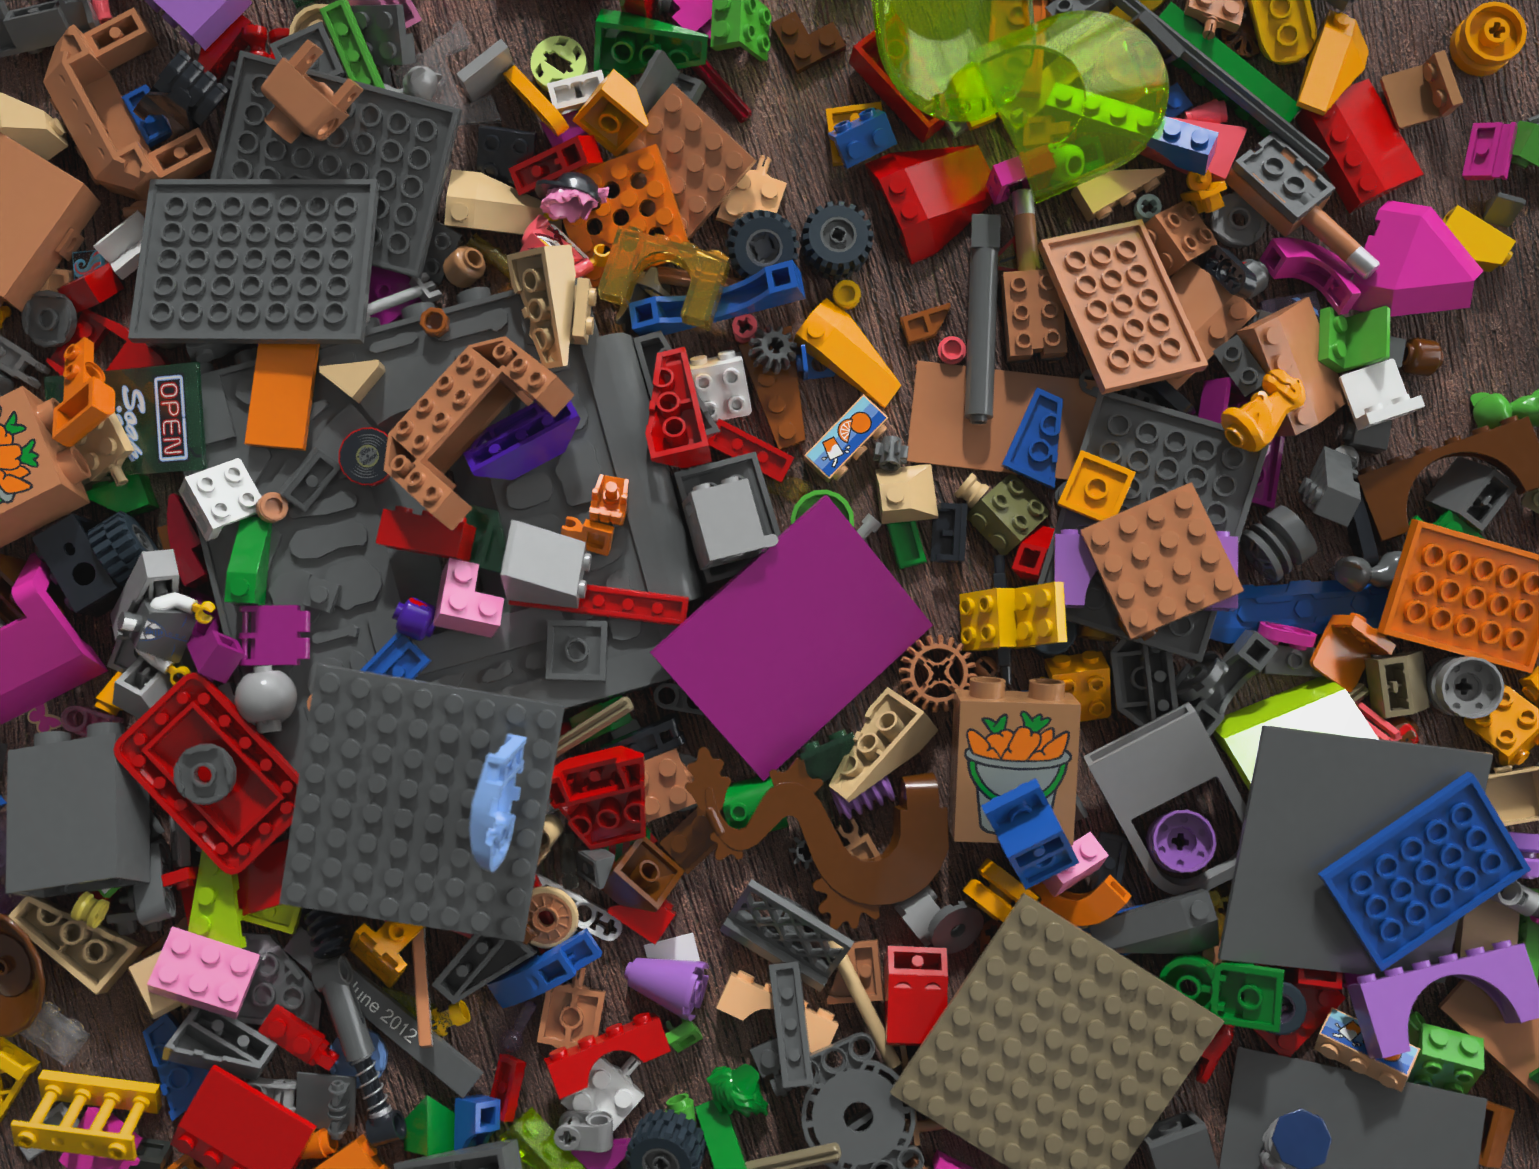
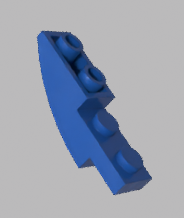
M586 928L542 955L535 954L487 983V986L502 1009L534 998L576 976L577 970L600 958L602 951Z

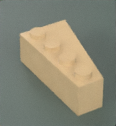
M26 896L8 917L24 930L36 945L96 995L107 993L147 947L125 935H119L118 932L101 924L93 929L87 926V923L83 920L76 921L71 918V910L50 900Z

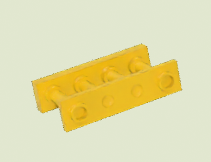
M42 1070L38 1077L42 1100L29 1122L13 1120L11 1123L14 1146L106 1157L114 1160L135 1161L137 1154L135 1139L132 1134L144 1112L158 1114L162 1106L160 1084ZM55 1101L71 1103L59 1126L42 1124ZM84 1105L101 1107L89 1130L72 1128ZM113 1109L131 1110L119 1134L102 1131Z

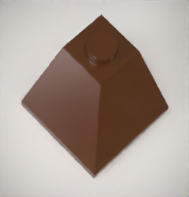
M645 836V838L634 840L612 865L606 884L601 890L619 905L656 912L685 871Z

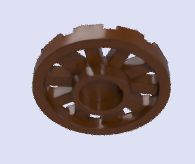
M1246 6L1243 13H1246V19L1244 20L1242 16L1241 26L1237 32L1234 33L1219 28L1218 34L1219 40L1242 59H1251L1257 57L1262 52L1255 44L1258 41L1253 22H1251L1252 17L1249 6ZM1226 37H1233V39L1231 41H1227ZM1236 44L1240 45L1238 50L1233 49ZM1247 45L1249 46L1251 52L1247 53V51L1245 50Z

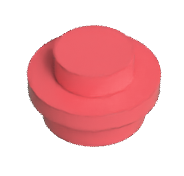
M949 336L940 342L938 356L944 363L955 365L960 363L965 357L966 346L960 338Z

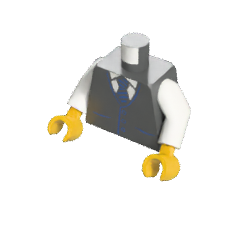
M171 592L154 599L143 600L137 614L121 612L118 619V629L130 631L129 637L135 647V651L163 674H171L170 681L175 685L180 680L177 677V673L185 676L191 672L188 667H175L174 664H180L196 621L207 624L213 619L211 615L205 614L203 610L213 612L215 605L210 601L203 602L200 605L195 599L177 592Z

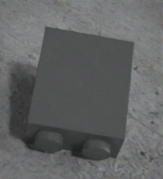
M1190 1110L1155 1122L1140 1144L1149 1169H1218L1206 1125Z

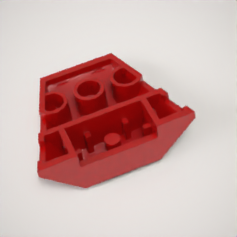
M620 745L567 758L554 766L549 794L550 805L554 809H559L568 820L570 828L590 850L645 838L644 753Z

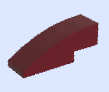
M173 493L168 496L167 532L170 549L174 551L179 576L183 585L195 589L209 581L210 578L206 562L201 554L203 550L196 522L183 498Z

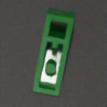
M247 517L240 520L227 569L224 602L234 605H265L272 523L265 522L260 517Z

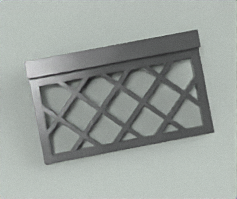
M752 879L730 910L719 930L773 964L799 961L802 981L819 992L824 988L828 978L854 943L853 940ZM750 892L761 897L764 902H754ZM759 910H768L771 917H761ZM777 910H783L789 917H779ZM802 925H807L814 929L815 933H805ZM784 926H794L796 933H787ZM809 941H819L822 948H812ZM828 941H833L842 946V948H830Z

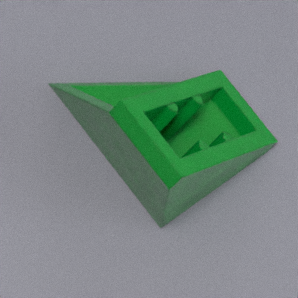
M427 1095L405 1118L407 1133L404 1138V1150L424 1156L453 1151L455 1113Z

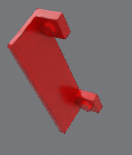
M289 839L270 845L245 870L238 873L239 889L237 891L238 906L239 909H242L243 916L281 905L279 901ZM185 867L161 875L163 887L176 886L177 891L181 890L188 928L199 867Z

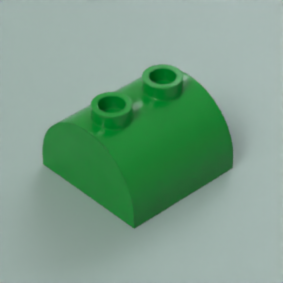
M754 776L729 785L722 808L726 822L730 827L736 829L746 827L763 795L769 788L773 787L770 776L765 781H762L759 776ZM784 817L769 833L788 828L787 818Z

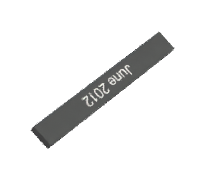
M303 925L300 926L283 950L311 972L315 964L330 959H316L313 956L315 948L310 945L312 937L307 934L308 927ZM351 964L353 970L352 985L363 1016L464 1098L484 1072L433 1030V1047L424 1049L420 1047L417 1017Z

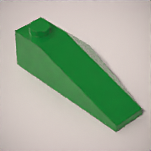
M601 9L596 19L593 72L602 70L603 76L607 77L615 69L624 78H630L631 75L644 73L649 60L658 49L666 53L677 69L706 64L709 35L629 12Z

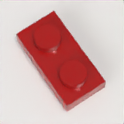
M510 1054L499 1055L490 1097L501 1099L500 1120L503 1122L514 1121L526 1062Z

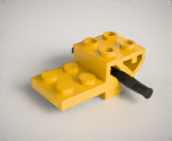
M1005 555L993 556L994 588L959 594L961 640L964 644L962 651L998 650L1000 678L1006 680L1005 685H1013L1011 648L1036 647L1037 645L1067 642L1064 582L1007 588Z

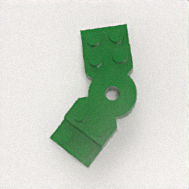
M1179 954L1167 962L1160 977H1157L1225 1021L1223 1024L1277 1033L1280 1031L1284 984L1283 969L1228 960H1220L1214 965L1207 958L1198 954ZM1186 979L1192 980L1196 984L1197 990L1188 991L1184 988L1182 981Z

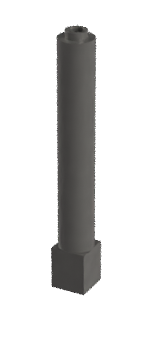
M972 214L970 225L964 417L970 419L971 424L977 425L986 424L987 420L993 418L998 255L1001 215Z

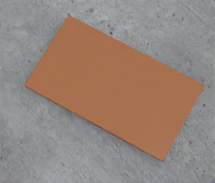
M917 360L907 445L909 446L907 462L1019 475L1001 467V464L1035 389L1038 387L1063 399L1055 478L1068 481L1078 458L1097 399L1081 390L1079 379L995 369L993 418L987 420L986 424L977 425L971 424L970 419L964 417L966 366ZM1084 379L1087 383V389L1091 390L1094 386L1098 387L1096 381Z

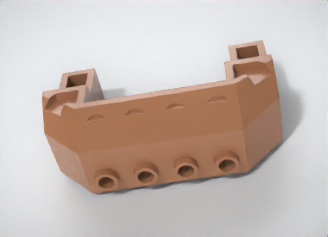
M133 7L84 34L74 24L69 26L55 45L43 83L51 96L50 101L53 107L61 115L68 134L77 145L75 148L78 154L86 162L89 168L88 173L97 186L101 184L109 192L147 201L150 179H193L213 168L216 151L210 139L199 127L154 151L146 144L122 99L119 88L109 72L158 46L147 22Z
M506 336L469 345L388 433L384 471L433 516L453 531L472 510V507L453 491L457 485L444 475L515 396L527 406L533 401L555 418L574 397V394L555 374Z

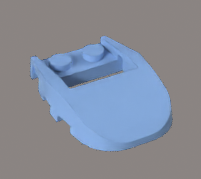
M508 734L505 744L501 746L496 755H487L472 801L470 817L472 853L478 865L491 872H494L503 862L511 842L516 816L515 814H510L512 801H518L520 798L521 787L515 786L516 773L523 772L524 760L522 757L527 737Z

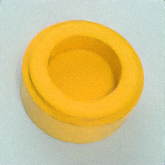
M843 280L837 283L833 289V302L843 310H850L858 305L861 297L859 286L851 280Z

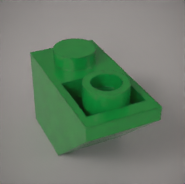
M136 471L124 473L128 483L123 486L117 487L115 481H103L94 484L92 490L86 492L89 500L113 511L125 512L133 518L159 508L149 477Z

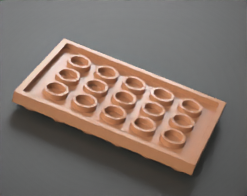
M1142 219L1043 239L1039 242L1037 247L1101 395L1206 369L1208 362Z

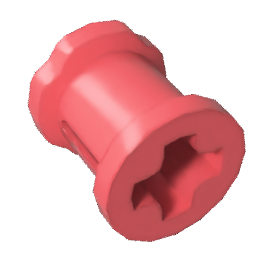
M745 314L733 319L732 329L737 342L743 344L750 341L751 338H755L758 326L754 316ZM746 324L750 325V331L746 330L744 334L740 333V327L744 328Z

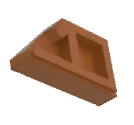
M950 303L900 317L899 321L907 345L911 346L934 339L951 308Z

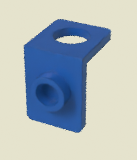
M805 344L801 345L800 354L796 355L797 372L802 371L803 380L835 376V373L829 368L823 372L815 371L811 365L814 358L806 353Z

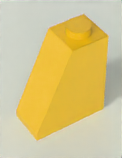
M1457 205L1443 218L1442 221L1483 271L1491 272L1498 266L1504 267L1511 259L1513 252L1510 250L1516 241L1461 206Z

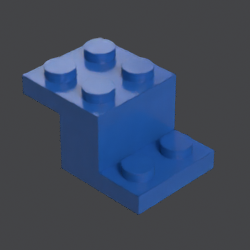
M1036 778L981 805L1008 860L1025 889L1080 863Z

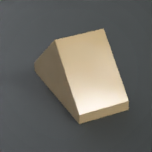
M379 360L319 366V371L357 403H360L385 373V366Z

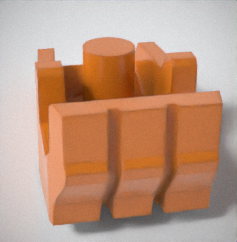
M599 475L596 486L592 491L589 520L598 522L600 520L603 523L610 524L611 522V524L623 526L627 510L629 479Z

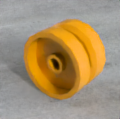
M1494 1L1481 4L1457 26L1451 35L1449 50L1452 60L1459 69L1469 75L1482 77L1494 74L1517 55L1525 44L1527 29L1524 19L1516 9L1506 3Z
M988 858L984 860L978 871L991 884L986 887L977 879H970L962 890L977 902L976 906L996 921L1001 920L1002 922L1005 921L1013 909L1011 903L1013 901L1017 903L1023 893L1036 901L1039 899L1036 894L1029 889H1025L1021 882Z

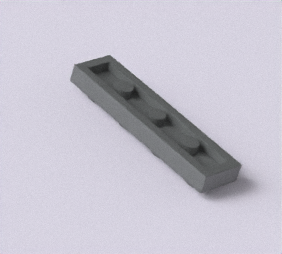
M800 962L769 965L783 1088L814 1085Z

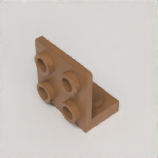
M1445 50L1434 53L1423 65L1385 75L1380 79V84L1397 130L1448 116L1463 103Z

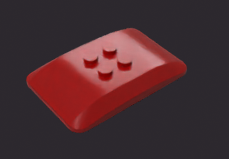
M189 673L183 676L114 744L113 750L117 760L226 874H238L245 870L292 825L299 774L262 733H258L257 728L239 714L236 706L210 680L199 673ZM199 744H214L225 749L233 758L236 766V782L232 791L224 799L210 805H197L190 802L191 800L187 799L186 796L183 797L178 792L174 782V767L182 756L181 754L186 749ZM201 766L198 776L203 782H209L212 773L209 768Z

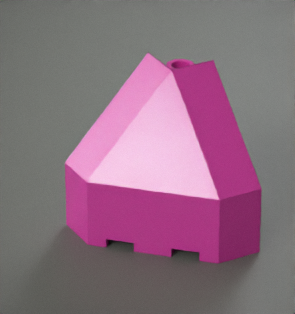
M1388 200L1378 210L1375 222L1378 223L1377 230L1374 236H1368L1364 247L1380 262V266L1367 279H1362L1355 272L1352 281L1360 290L1361 295L1351 309L1366 312L1387 306L1390 308V317L1470 308L1474 281L1483 272L1482 268L1432 207Z

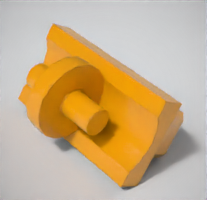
M1207 170L1205 176L1189 171L1186 182L1192 191L1180 194L1182 201H1191L1192 206L1197 210V214L1202 212L1211 213L1225 206L1220 192L1227 189L1225 181L1211 182L1212 176L1209 170Z

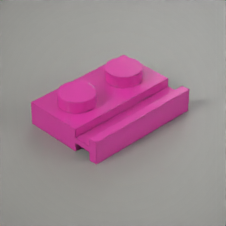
M1502 122L1473 123L1462 173L1464 180H1494V178L1507 180L1518 130L1516 122H1511V124H1503Z

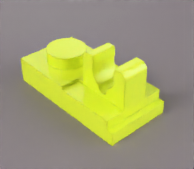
M281 904L243 916V920L289 934H295L302 912L301 907Z

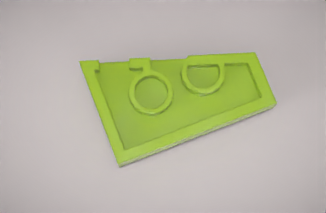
M203 850L201 852L188 932L240 949L247 947L246 938L242 936L240 922L243 920L242 909H239L237 891L239 889L238 874L231 875L223 872Z

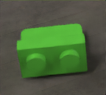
M712 0L710 47L715 51L741 46L760 62L767 61L768 51L770 50L769 25L771 23V13L769 9L759 0Z
M1422 1023L1419 1028L1420 1051L1407 1082L1467 1094L1484 1071V1039Z

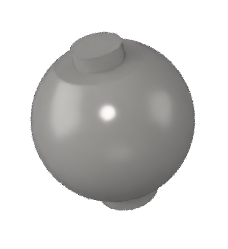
M272 665L253 667L254 673L246 674L236 688V709L247 722H251L256 726L258 733L282 731L281 723L291 716L296 707L297 691L295 685L282 671H273Z

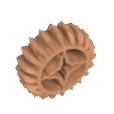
M931 635L926 636V646H924L920 639L915 641L919 650L916 651L914 648L908 647L907 652L912 658H901V662L908 664V668L898 669L899 673L907 674V678L899 680L900 685L909 683L910 688L903 692L904 695L914 692L915 696L912 698L911 703L916 704L919 699H922V710H926L928 704L932 703L931 709L933 713L938 712L939 704L942 705L944 712L949 711L948 702L951 701L952 705H954V689L965 688L969 690L970 683H967V680L977 677L974 673H968V669L976 667V663L966 664L965 659L972 656L971 652L961 655L960 651L964 648V644L960 643L956 648H953V637H950L947 643L943 644V635L937 636L936 643H933ZM931 650H941L948 653L940 663H935L922 654ZM954 660L957 661L960 668V681L958 685L949 674V668ZM916 662L921 665L926 673V679L920 688L914 676ZM947 663L941 673L944 680L940 681V678L928 685L934 674L931 667L935 666V669ZM936 684H940L952 691L950 695L942 698L931 697L926 694Z

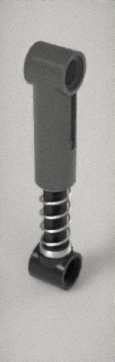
M343 955L315 964L311 971L314 986L318 992L323 993L347 1062H353L351 1065H354L357 1071L355 1077H359L361 1083L359 1088H363L365 1094L363 1099L367 1100L369 1106L367 1111H369L370 1117L366 1121L365 1126L369 1143L372 1147L376 1148L404 1139L407 1133L405 1118L399 1110L392 1109L391 1105L387 1103L388 1095L383 1093L382 1088L384 1084L378 1078L380 1072L375 1070L374 1065L376 1061L371 1058L375 1048L352 985L353 970L350 961Z

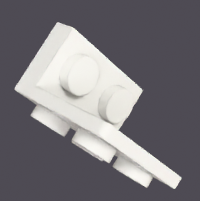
M1389 359L1339 377L1358 431L1413 413L1425 406L1421 395L1410 399L1394 359Z
M239 458L185 477L179 489L180 495L206 542L217 538L224 526L257 514L256 503L261 497Z

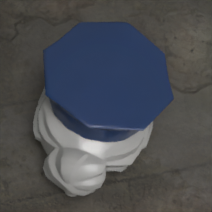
M1302 1108L1278 1117L1270 1124L1263 1135L1264 1150L1260 1153V1160L1264 1169H1312L1324 1164L1332 1142L1325 1122L1317 1114L1314 1115Z

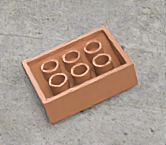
M1192 261L1188 262L1170 278L1206 360L1214 355L1213 351L1227 342L1237 330L1241 329L1257 313L1243 298L1230 294L1211 274ZM1194 373L1166 379V381L1177 390Z
M1305 297L1236 331L1265 374L1273 369H1281L1290 377L1298 378L1302 381L1306 396L1305 402L1299 409L1289 412L1285 416L1276 432V437L1296 436L1318 425L1347 403L1339 381V375L1318 361L1320 324L1309 297Z

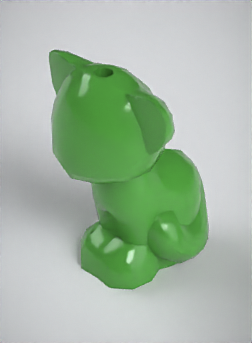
M1539 389L1535 390L1531 395L1520 397L1509 403L1505 396L1499 393H1475L1470 398L1474 407L1473 417L1478 428L1487 425L1490 429L1501 426L1500 421L1517 415L1518 419L1529 416L1532 426L1539 427Z

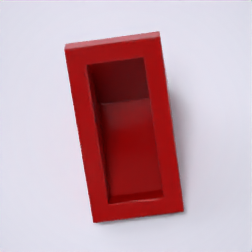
M108 262L57 288V291L72 301L76 313L100 304L124 289Z

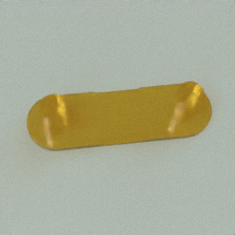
M763 474L768 493L800 500L802 496L814 491L809 481L785 476L781 484Z

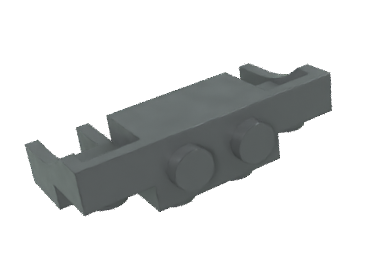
M0 0V58L23 52H29V54L39 53L45 50V47L56 45L68 27L73 24L83 34L101 25L91 0H54L10 11L4 0Z

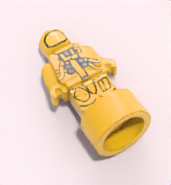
M463 1000L450 1004L448 1010L440 1014L437 1012L438 1008L431 1011L432 1030L439 1036L447 1035L448 1032H445V1030L452 1025L459 1027L470 1022V1012Z

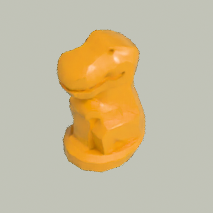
M1273 369L1267 372L1262 379V388L1266 392H1256L1251 397V401L1244 404L1240 409L1229 407L1222 413L1221 425L1224 428L1226 439L1233 446L1249 452H1256L1266 447L1275 436L1285 416L1289 412L1299 409L1304 404L1306 396L1300 379L1290 377L1281 369Z

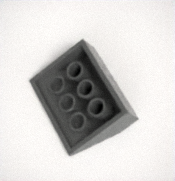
M756 452L675 472L672 475L703 588L729 581L755 557L700 571L682 507L683 501L688 496V493L693 491V487L704 483H710L711 487L721 485L722 480L738 476L739 480L748 478L763 535L774 534L778 537L781 534Z

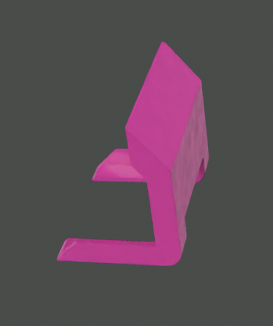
M35 552L30 554L11 590L16 604L25 616L0 628V725L109 671L92 647L79 637L46 592L51 582L49 576L51 570L47 563L41 561Z

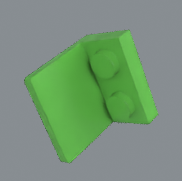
M1382 306L1349 317L1338 315L1332 307L1320 310L1319 362L1338 374L1389 359V307Z

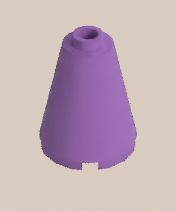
M636 958L633 962L628 963L624 978L628 980L627 984L632 989L682 1019L692 1021L696 1015L691 1013L694 1007L700 1009L706 992L709 976L704 975V969H709V965L702 961Z

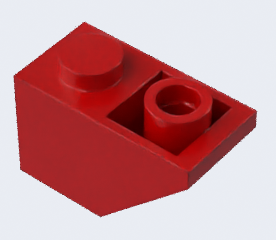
M1038 525L1021 541L1011 568L1021 579L1038 583L1053 537L1054 528Z

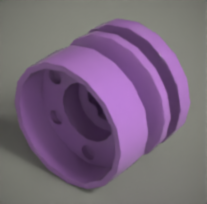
M1190 810L1167 812L1157 817L1149 826L1145 838L1146 848L1153 862L1161 869L1173 873L1195 872L1203 868L1212 859L1216 848L1215 832L1209 821L1199 813ZM1179 834V839L1184 840V845L1178 846L1177 850L1176 844H1172L1171 840Z

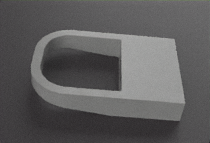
M1189 702L1083 756L1146 873L1158 888L1167 893L1177 895L1196 888L1210 890L1233 878L1238 850L1227 861L1195 877L1179 879L1164 874L1154 864L1131 822L1133 818L1216 777L1233 807L1241 827H1243L1246 805L1197 712Z

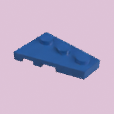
M168 1012L142 1033L153 1066L157 1068L162 1083L160 1085L163 1096L166 1095L170 1107L168 1112L171 1121H174L187 1111L210 1070L162 1060L165 1045L180 1027L172 1013Z

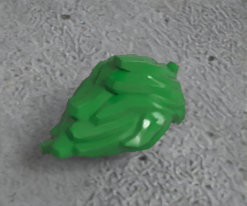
M743 1064L736 1069L726 1066L716 1067L711 1075L706 1078L711 1089L712 1100L719 1113L724 1108L728 1114H732L734 1109L745 1117H750L751 1113L758 1116L760 1112L764 1116L768 1115L767 1107L769 1105L761 1095L759 1073L751 1065Z

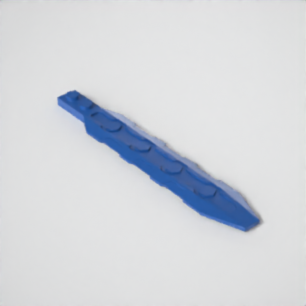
M1300 580L1290 581L1288 584L1267 586L1242 585L1244 591L1238 594V609L1235 611H1217L1209 639L1226 644L1235 643L1245 630L1258 631L1261 621L1298 627L1315 634H1323L1332 615H1350V613L1366 618L1367 624L1378 629L1390 590L1378 588L1368 583L1362 591L1354 592L1342 586L1337 580L1318 582Z

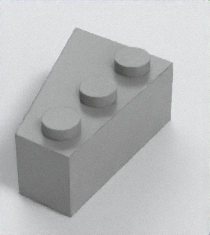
M173 549L141 553L110 614L115 641L130 639V631L118 629V619L121 612L137 614L143 600L154 599L171 592L178 593L179 572Z

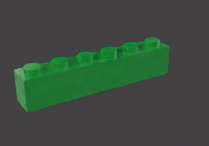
M1173 2L1159 15V18L1288 123L1301 110V107L1296 106L1297 102L1218 38L1214 36L1213 39L1208 40V35L1204 38L1202 36L1204 27L1190 16L1185 15L1184 11ZM1179 57L1171 62L1175 67L1182 68L1190 74L1196 84L1204 86L1211 91L1215 99L1217 98L1218 101L1225 100V103L1234 110L1237 117L1252 124L1262 137L1266 138L1272 133Z

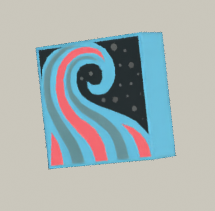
M97 250L72 252L74 280L105 264V258Z

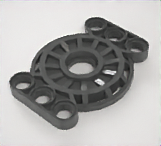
M856 1033L810 1053L811 1062L816 1072L813 1076L814 1085H807L809 1088L805 1093L802 1105V1128L810 1148L836 1142L839 1144L842 1154L837 1164L831 1162L825 1165L832 1169H875L881 1164L889 1166L890 1169H922L924 1166L922 1152L918 1147L909 1145L915 1128V1109L903 1104L901 1100L890 1094V1090L900 1076L881 1062L871 1060L875 1052V1045L871 1036L867 1033ZM858 1039L867 1040L870 1044L869 1052L862 1056L857 1055L853 1051L854 1042ZM837 1051L842 1055L843 1061L840 1066L834 1068L826 1063L825 1058L829 1052ZM867 1064H868V1065L873 1066V1068H872V1069H869V1068H866V1066H867ZM882 1069L889 1073L896 1081L891 1082L886 1076L879 1073V1070ZM814 1088L819 1089L817 1094L812 1093ZM808 1101L814 1102L812 1118L806 1120ZM855 1102L865 1103L873 1112L871 1125L862 1131H854L844 1122V1111L850 1104ZM905 1113H910L911 1122L908 1132L903 1130ZM810 1127L814 1128L815 1135L819 1141L816 1146L808 1131ZM900 1138L905 1139L903 1144L898 1143ZM907 1152H913L919 1157L918 1164L914 1168H906L901 1162L903 1155ZM844 1163L851 1164L849 1168L843 1167Z

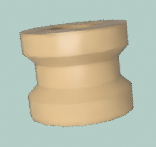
M971 473L954 495L957 498H963L967 506L972 509L990 487L979 483L977 476Z

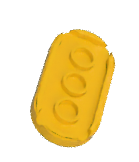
M1247 0L1259 48L1268 60L1280 65H1290L1306 57L1317 38V27L1310 0Z

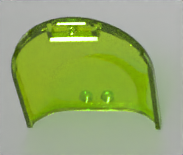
M872 0L877 47L884 69L902 96L922 112L944 121H976L998 112L1004 105L1011 102L1023 87V80L1027 69L1032 66L1035 53L1033 0Z
M1090 10L1064 12L1040 20L967 51L968 59L980 73L1017 152L1035 204L1126 164L1147 147V143L1155 132H1158L1163 122L1169 98V80L1164 60L1155 44L1143 31L1115 15Z

